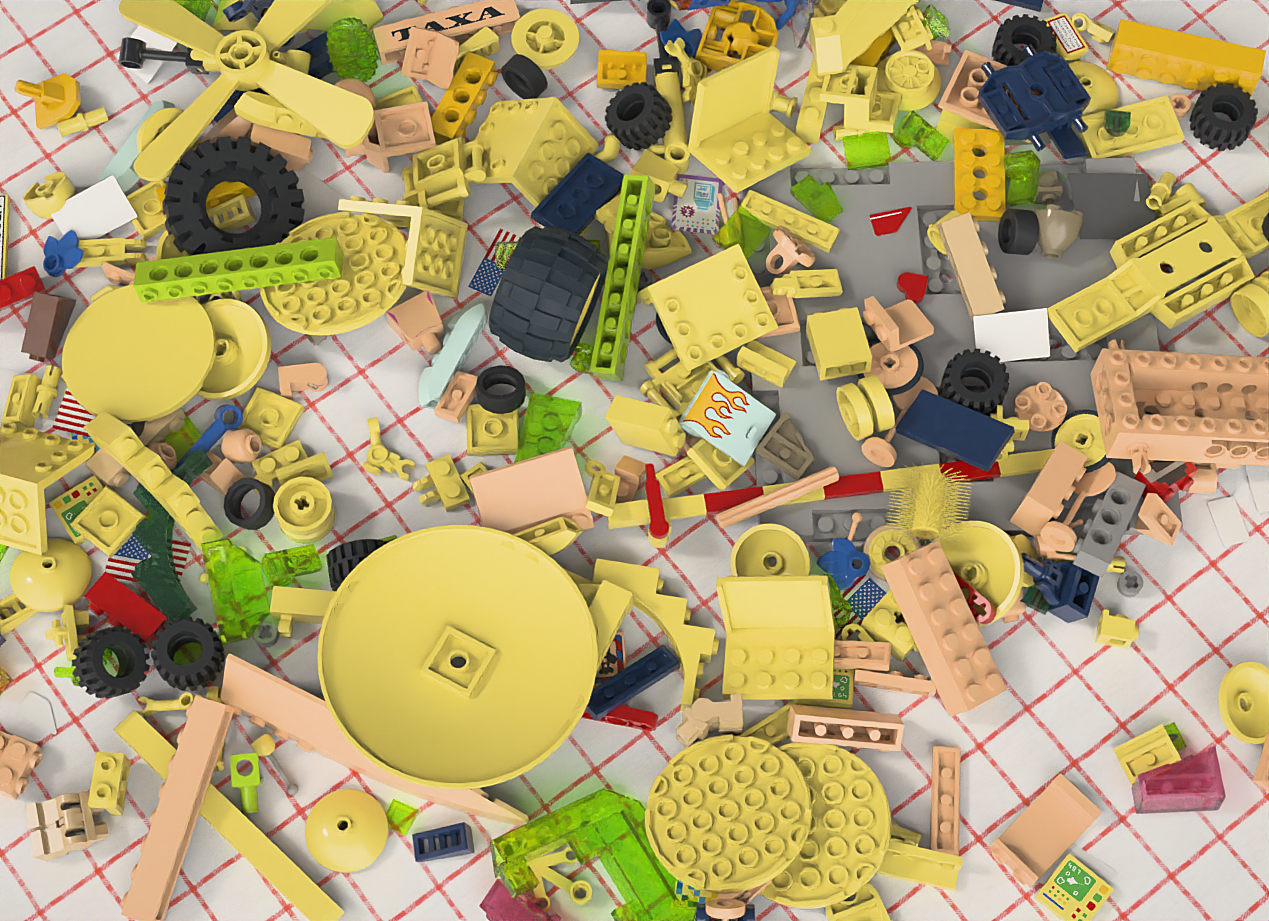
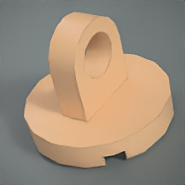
M778 226L773 232V236L779 244L769 253L766 259L768 271L776 276H783L789 273L798 262L806 267H810L816 261L814 253L801 239L791 237L792 232L783 226ZM779 257H783V265L776 269V260Z

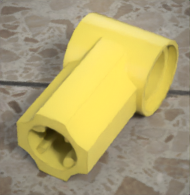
M1192 183L1185 184L1173 196L1165 199L1159 209L1154 210L1156 220L1191 201L1196 202L1202 208H1204L1206 202Z

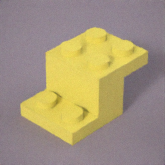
M849 65L843 73L825 75L820 92V101L844 104V127L893 133L901 103V93L877 91L878 68Z

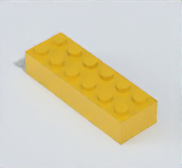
M1121 19L1110 47L1106 70L1114 71L1117 74L1137 76L1140 79H1151L1164 84L1178 85L1190 90L1204 91L1211 85L1216 87L1218 83H1223L1224 86H1227L1230 83L1235 88H1238V86L1243 88L1242 91L1244 93L1248 92L1252 96L1262 76L1266 50Z

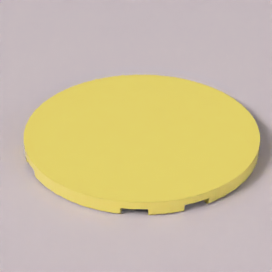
M339 212L317 217L290 231V235L277 244L337 237L343 252L342 277L261 287L259 289L264 305L270 315L288 329L310 335H333L357 329L374 321L388 311L406 289L407 285L402 284L401 274L406 260V239L395 225H391L383 221V218L373 214L364 213L363 215L351 214L350 212Z
M133 285L118 288L93 302L82 312L71 327L62 352L64 380L76 401L94 416H97L104 410L124 424L145 420L150 422L162 418L185 405L203 386L202 382L208 372L211 371L216 354V336L213 325L204 308L192 296L142 303Z
M733 734L720 735L698 741L675 755L669 761V765L660 775H657L648 794L649 799L645 810L646 834L661 865L684 884L713 893H733L749 890L779 875L801 851L807 839L812 821L810 791L806 779L795 761L786 752L771 745L768 741L753 736L742 737L733 736Z
M794 742L782 745L777 748L786 752L795 761L806 779L812 800V821L807 839L799 854L785 870L771 879L772 883L759 894L773 902L793 908L812 909L829 906L845 900L859 891L870 881L883 862L888 850L892 830L888 798L877 776L855 754L834 744Z

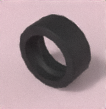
M514 55L501 69L502 77L508 87L522 99L538 98L547 89L548 82L543 71L536 63L524 55Z
M499 365L484 370L478 376L476 382L479 405L484 410L496 414L510 413L520 408L526 396L523 375L517 369L510 366ZM497 384H508L516 388L513 392L502 396L493 395L486 391L491 386Z
M242 478L228 489L224 497L223 507L225 516L231 523L247 530H258L266 526L275 513L273 509L275 492L268 484L259 480ZM256 489L260 495L259 507L251 517L244 519L240 511L241 502L249 491Z

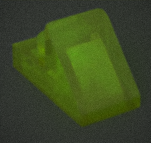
M930 3L922 14L924 18L922 24L924 27L929 26L933 35L932 40H936L939 36L945 40L951 34L948 18Z
M807 175L791 188L790 194L815 218L829 223L843 212V208L828 181L821 186L813 177Z

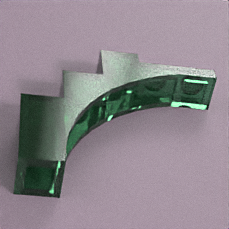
M199 449L197 452L190 453L181 466L170 471L185 481L190 487L193 480L209 468L213 462L202 449ZM139 483L137 490L133 494L152 516L149 519L142 520L136 526V530L132 535L151 557L140 561L131 575L170 621L175 623L174 619L180 617L181 621H184L185 616H190L198 608L186 594L176 572L172 548L175 519Z

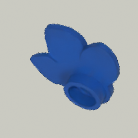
M674 19L668 26V31L660 32V37L664 45L669 40L674 44L677 38L680 37L685 42L684 51L686 54L695 59L702 34L700 29H693L687 33L679 21Z
M70 230L59 241L52 236L47 238L44 245L45 259L43 267L48 275L60 277L66 269L74 268L81 261L84 251L78 248V237L75 231Z
M834 538L832 540L833 551L822 555L816 563L824 572L832 575L829 584L830 590L841 591L850 588L854 584L856 577H861L868 572L870 561L865 553L856 550L850 540ZM854 559L861 561L862 565L859 569L852 567Z

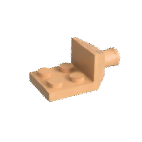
M427 101L374 110V123L370 131L359 145L345 149L347 158L361 154L367 155L368 162L384 173H388L390 170L387 157L425 151L435 147L436 143Z

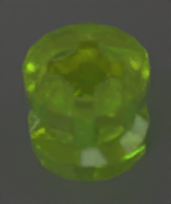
M583 343L577 344L575 347L576 355L571 358L570 366L578 372L592 374L590 367L594 347Z

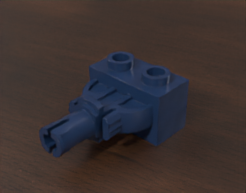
M1025 552L1021 554L1024 572L1033 577L1034 586L1041 590L1044 598L1049 603L1048 612L1067 623L1088 617L1100 576L1074 565V561L1055 563L1050 559H1045L1039 562Z

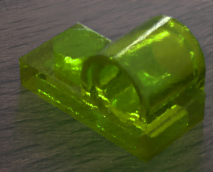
M914 110L902 118L892 134V139L897 145L907 149L915 146L932 161L940 157L949 142L946 137Z
M1032 150L1009 153L1004 157V169L1010 178L1007 202L1011 206L1031 204L1035 201L1041 160Z
M314 544L266 553L260 563L270 589H273V586L285 587L295 577L320 572L323 567Z

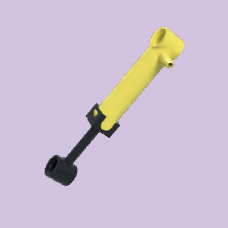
M649 0L647 3V24L656 30L660 57L653 58L654 84L657 91L671 107L673 119L669 123L671 125L669 130L665 131L666 135L663 137V144L651 145L645 150L654 154H664L666 161L679 168L678 174H684L689 168L690 152L688 151L679 81V63L677 57H669V53L665 50V45L660 37V32L666 31L665 28L670 23L671 4L668 0ZM679 157V158H681V159H680V160H675V159H673V158Z
M126 37L121 42L118 63L126 68L141 69L143 68L144 61L149 59L185 62V66L193 74L209 75V72H221L214 58L189 47L187 52L147 50L146 42L136 38ZM300 50L273 52L271 56L273 61L308 75L311 58L309 53Z

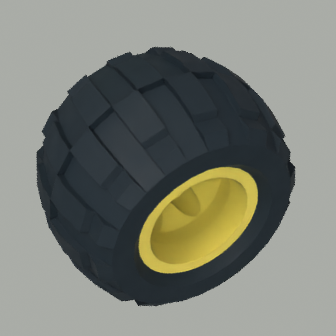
M534 226L527 230L516 245L497 288L488 322L491 334L498 336L499 341L514 352L534 360L545 362L556 360L562 363L569 359L585 332L599 298L608 269V261L605 254L598 252V248L584 237L565 229L549 226L542 229Z

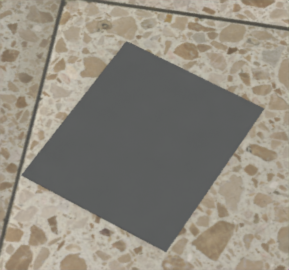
M1068 173L1074 209L1083 213V223L1079 233L1080 239H1121L1156 220L1155 211L1146 204V199L1151 194L1147 174ZM1137 182L1140 202L1134 201Z

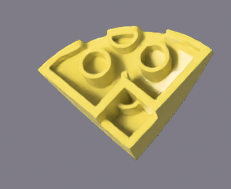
M652 211L642 268L647 270L664 266L691 254V248L684 235L678 230L675 232L666 225V219ZM605 229L610 257L613 235Z

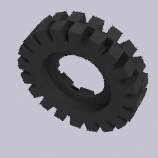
M230 136L217 137L214 143L206 140L199 143L194 151L190 149L182 156L179 165L176 164L164 191L165 198L162 202L163 215H166L167 218L165 226L168 235H174L173 243L180 253L185 250L189 256L262 247L276 245L278 242L281 243L290 235V231L302 224L305 209H302V204L305 201L303 190L297 189L296 185L299 179L294 170L287 171L285 168L288 162L279 153L275 157L269 154L271 147L261 142L258 147L251 145L250 138L240 136L237 141H231ZM225 181L241 182L249 186L257 194L261 204V215L257 224L252 229L243 233L233 234L219 229L212 223L206 211V199L211 189L219 183Z

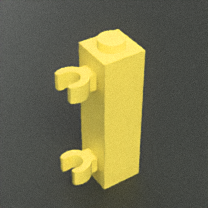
M273 586L270 614L273 620H280L278 627L280 637L291 638L293 622L322 624L328 606L336 591Z

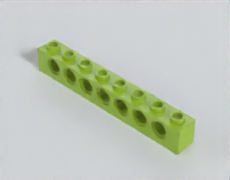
M624 174L590 367V372L598 379L623 380L656 187L649 176Z
M337 237L137 262L133 287L143 303L342 277L343 252Z

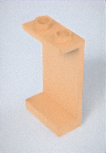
M1060 773L989 848L993 851L992 856L1000 864H1006L1013 870L1012 874L1017 881L1023 885L1027 884L1031 888L1098 818L1102 811Z

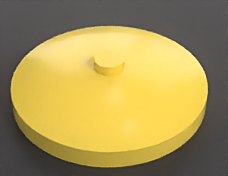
M218 299L202 305L214 328L216 354L212 369L208 372L202 382L203 386L196 394L205 399L223 401L244 394L258 382L267 368L272 346L269 328L263 317L255 309L238 300Z
M983 521L961 522L958 524L967 526L953 525L956 528L954 530L961 532L952 533L959 535L948 537L952 534L949 533L947 536H944L946 538L938 536L943 539L940 545L951 569L994 604L996 616L991 622L993 623L1009 611L1020 594L1024 580L1023 558L1015 541L1000 528ZM967 588L961 589V591L965 599L967 600L969 597V590ZM976 603L973 605L980 612V615H986L985 608ZM976 622L978 627L985 626L984 624Z

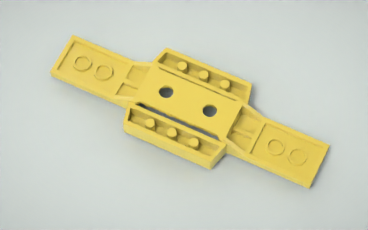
M1269 191L1224 215L1212 216L1196 202L1191 201L1115 241L1110 254L1117 270L1108 277L1047 309L1048 318L1076 353L1148 313L1153 314L1169 329H1172L1231 297L1234 292L1246 284H1250L1255 278L1247 260L1269 248V242L1262 231L1264 217L1269 213ZM1199 243H1208L1212 247V252H1203L1199 248ZM1225 261L1228 262L1227 265L1165 297V293ZM1160 264L1171 265L1173 272L1170 274L1164 273L1160 269Z

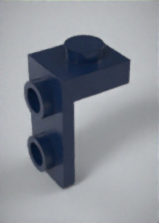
M1071 122L1047 131V134L1064 159L1086 156L1087 152L1071 128Z

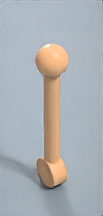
M859 512L852 515L853 523L848 536V540L851 542L858 522L862 520V515Z

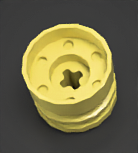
M1269 270L1256 277L1251 284H1246L1234 292L1230 300L1232 312L1237 321L1247 332L1258 338L1269 334Z

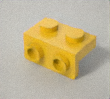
M599 50L597 88L624 89L625 86H632L635 82L639 84L646 82L647 53L637 50Z

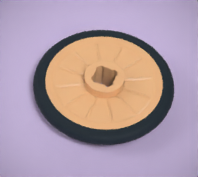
M879 339L868 344L872 355L871 372L857 374L859 379L874 374L881 381L889 396L904 393L918 383L923 374L924 361L916 346L910 344L890 353Z

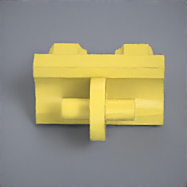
M64 605V613L61 614L63 627H61L60 620H53V628L48 629L45 635L47 640L55 642L56 648L63 647L64 639L67 660H74L77 657L73 655L74 650L80 647L78 643L81 639L86 638V635H77L76 629L88 628L89 616L87 610H73V605Z

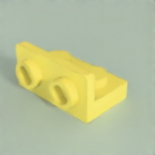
M913 5L890 27L902 53L923 44L927 51L932 49L930 40L933 39L931 30L928 25L923 26V15L920 9H914Z
M96 753L88 800L89 807L104 808L111 815L123 816L131 761L124 753Z

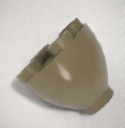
M1053 204L1046 205V209L1034 210L1039 222L1037 243L1042 249V256L1051 259L1062 258L1063 252L1075 242L1080 233L1083 223L1082 212L1063 211L1061 206Z

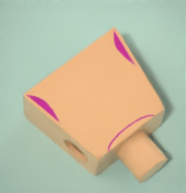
M424 291L386 311L388 324L411 350H417L424 346L430 355L441 350L442 345L438 338L444 335V329L430 292Z

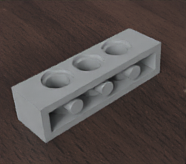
M1116 471L1114 482L1102 492L1104 494L1103 499L1098 498L1091 512L1096 515L1094 519L1088 518L1082 530L1083 533H1086L1085 538L1079 537L1073 550L1077 554L1073 562L1074 565L1103 578L1146 484Z

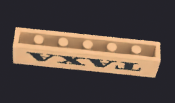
M515 0L474 1L471 4L459 7L454 6L448 10L436 13L430 12L416 18H406L392 24H383L372 29L381 64L386 65L404 60L412 26L438 31L458 41L460 46L486 26L497 36L512 33L514 25L520 19Z

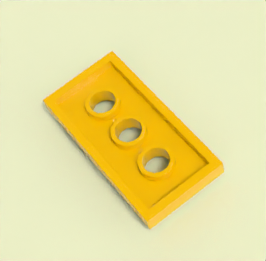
M955 128L953 132L954 211L961 215L970 212L971 217H975L977 221L1000 222L1003 213L1006 211L1004 138L997 130ZM981 149L985 152V156L978 157L973 154V150ZM982 171L986 177L976 178L973 172ZM981 192L986 196V199L977 200L973 194Z

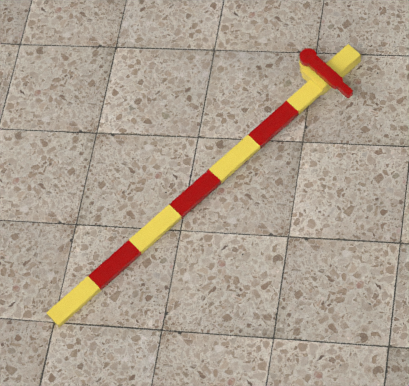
M1054 449L1008 454L1007 459L994 462L988 472L963 461L933 464V472L937 470L938 473L942 474L947 471L945 475L949 476H945L946 478L953 476L955 478L952 479H962L948 483L1040 472ZM650 463L645 465L647 500L616 503L611 517L607 516L609 529L649 524L648 541L653 547L661 548L669 541V534H671L672 529L670 520L719 514L791 483L667 499V497H661L660 484L656 480L654 465ZM932 464L839 476L838 481L781 505L896 491L890 488L905 489L907 487L904 484L892 483V481L902 483L905 481L892 478L907 479L901 476H908L906 474L915 475L913 473L919 474L917 473L919 472L916 469L917 467L923 472H932ZM891 485L905 486V488L895 487V486H891Z

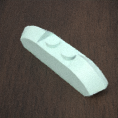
M164 100L152 103L99 177L100 182L113 175L124 193L140 179L134 170V162L140 154L137 148L138 130L142 123L155 112L163 108H175V104Z
M480 300L464 307L452 318L448 324L452 332H447L443 341V349L440 353L437 352L431 364L432 367L424 368L419 382V401L422 408L435 409L456 371H461L487 323L486 311Z

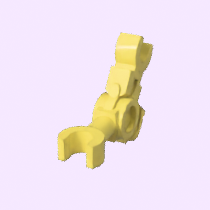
M677 38L674 44L669 40L665 45V50L670 55L676 56L681 62L682 87L685 88V91L682 93V102L691 101V106H695L698 82L703 78H707V67L703 63L701 64L699 60L686 54L683 39Z
M378 417L367 419L371 445L367 452L368 461L363 462V468L375 476H379L382 473L379 468L384 469L389 474L395 471L401 480L409 481V475L402 470L405 467L415 469V463L409 459L401 461V456L388 451L381 442Z

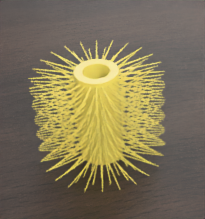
M933 463L932 472L920 470L919 474L913 473L915 475L906 474L908 476H901L907 479L892 478L905 481L904 483L892 481V483L904 484L907 487L891 485L905 488H890L903 491V493H890L902 494L904 496L889 495L903 498L891 499L903 502H895V504L902 506L892 507L904 510H895L901 513L891 514L899 515L894 518L900 519L904 517V519L891 520L898 522L896 524L887 522L886 524H899L898 526H901L899 529L903 530L886 531H910L907 533H912L910 535L919 537V539H925L926 545V539L938 538L940 540L941 538L938 536L946 538L944 536H947L949 533L961 532L954 530L956 528H954L953 524L967 526L954 523L966 521L949 520L962 518L955 515L966 516V514L953 511H962L955 508H967L957 506L956 504L962 503L955 501L970 502L969 500L957 499V497L969 499L970 497L956 494L968 495V493L958 491L967 492L970 490L959 489L957 487L965 486L955 485L969 483H948L962 479H952L955 478L953 476L946 478L944 473L940 474L937 470L933 472ZM952 533V534H950L948 537H953V536H951V535H959V534Z

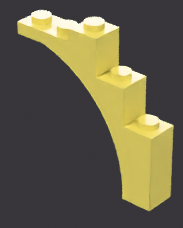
M103 410L83 427L98 447L118 461L157 499L201 552L205 553L224 536L200 505L201 501L189 485L172 474L159 455L145 447L128 425Z
M597 558L592 582L602 584L603 580H606L632 592L633 606L652 619L670 641L678 660L681 662L680 666L684 680L680 711H684L687 707L691 709L692 704L699 699L700 689L695 688L696 678L702 679L704 663L701 662L710 663L711 654L717 655L719 639L714 638L715 629L689 625L691 609L687 608V599L661 595L664 578H659V568Z

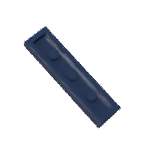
M662 645L593 688L585 710L597 721L679 669L681 662Z

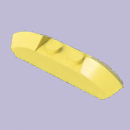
M248 91L243 93L234 106L236 115L254 124L328 139L270 95Z
M562 516L513 535L529 542L552 557L568 548L579 537L583 529L573 520Z

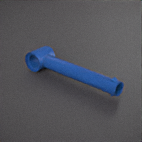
M231 405L218 407L214 414L215 421L180 459L171 473L184 480L228 429H235L241 425L243 414L239 408ZM227 410H231L234 414V419L229 424H226L223 420V414ZM150 493L149 497L161 506L157 499Z

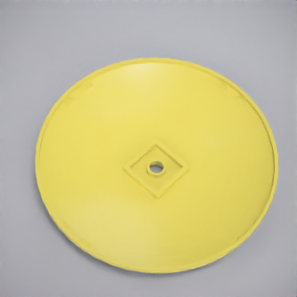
M446 525L421 529L390 541L372 552L351 571L337 589L326 611L319 635L317 658L318 674L327 708L342 734L360 754L382 770L405 781L439 789L461 790L495 785L515 778L546 760L565 742L581 720L589 703L595 683L598 649L596 632L586 601L567 572L555 560L536 546L506 532L474 525ZM454 657H463L466 660V664L462 668H455L451 665V660Z

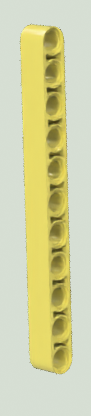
M133 710L114 728V731L167 781L170 772L168 771V764L177 750L140 714ZM209 783L199 814L309 921H337L344 914L343 910L219 790Z

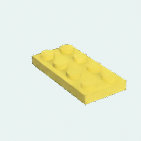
M1168 95L1083 116L1081 118L1088 126V129L1084 133H1079L1083 146L1087 150L1088 158H1121L1181 143L1185 138ZM1113 115L1120 116L1119 134L1112 133Z

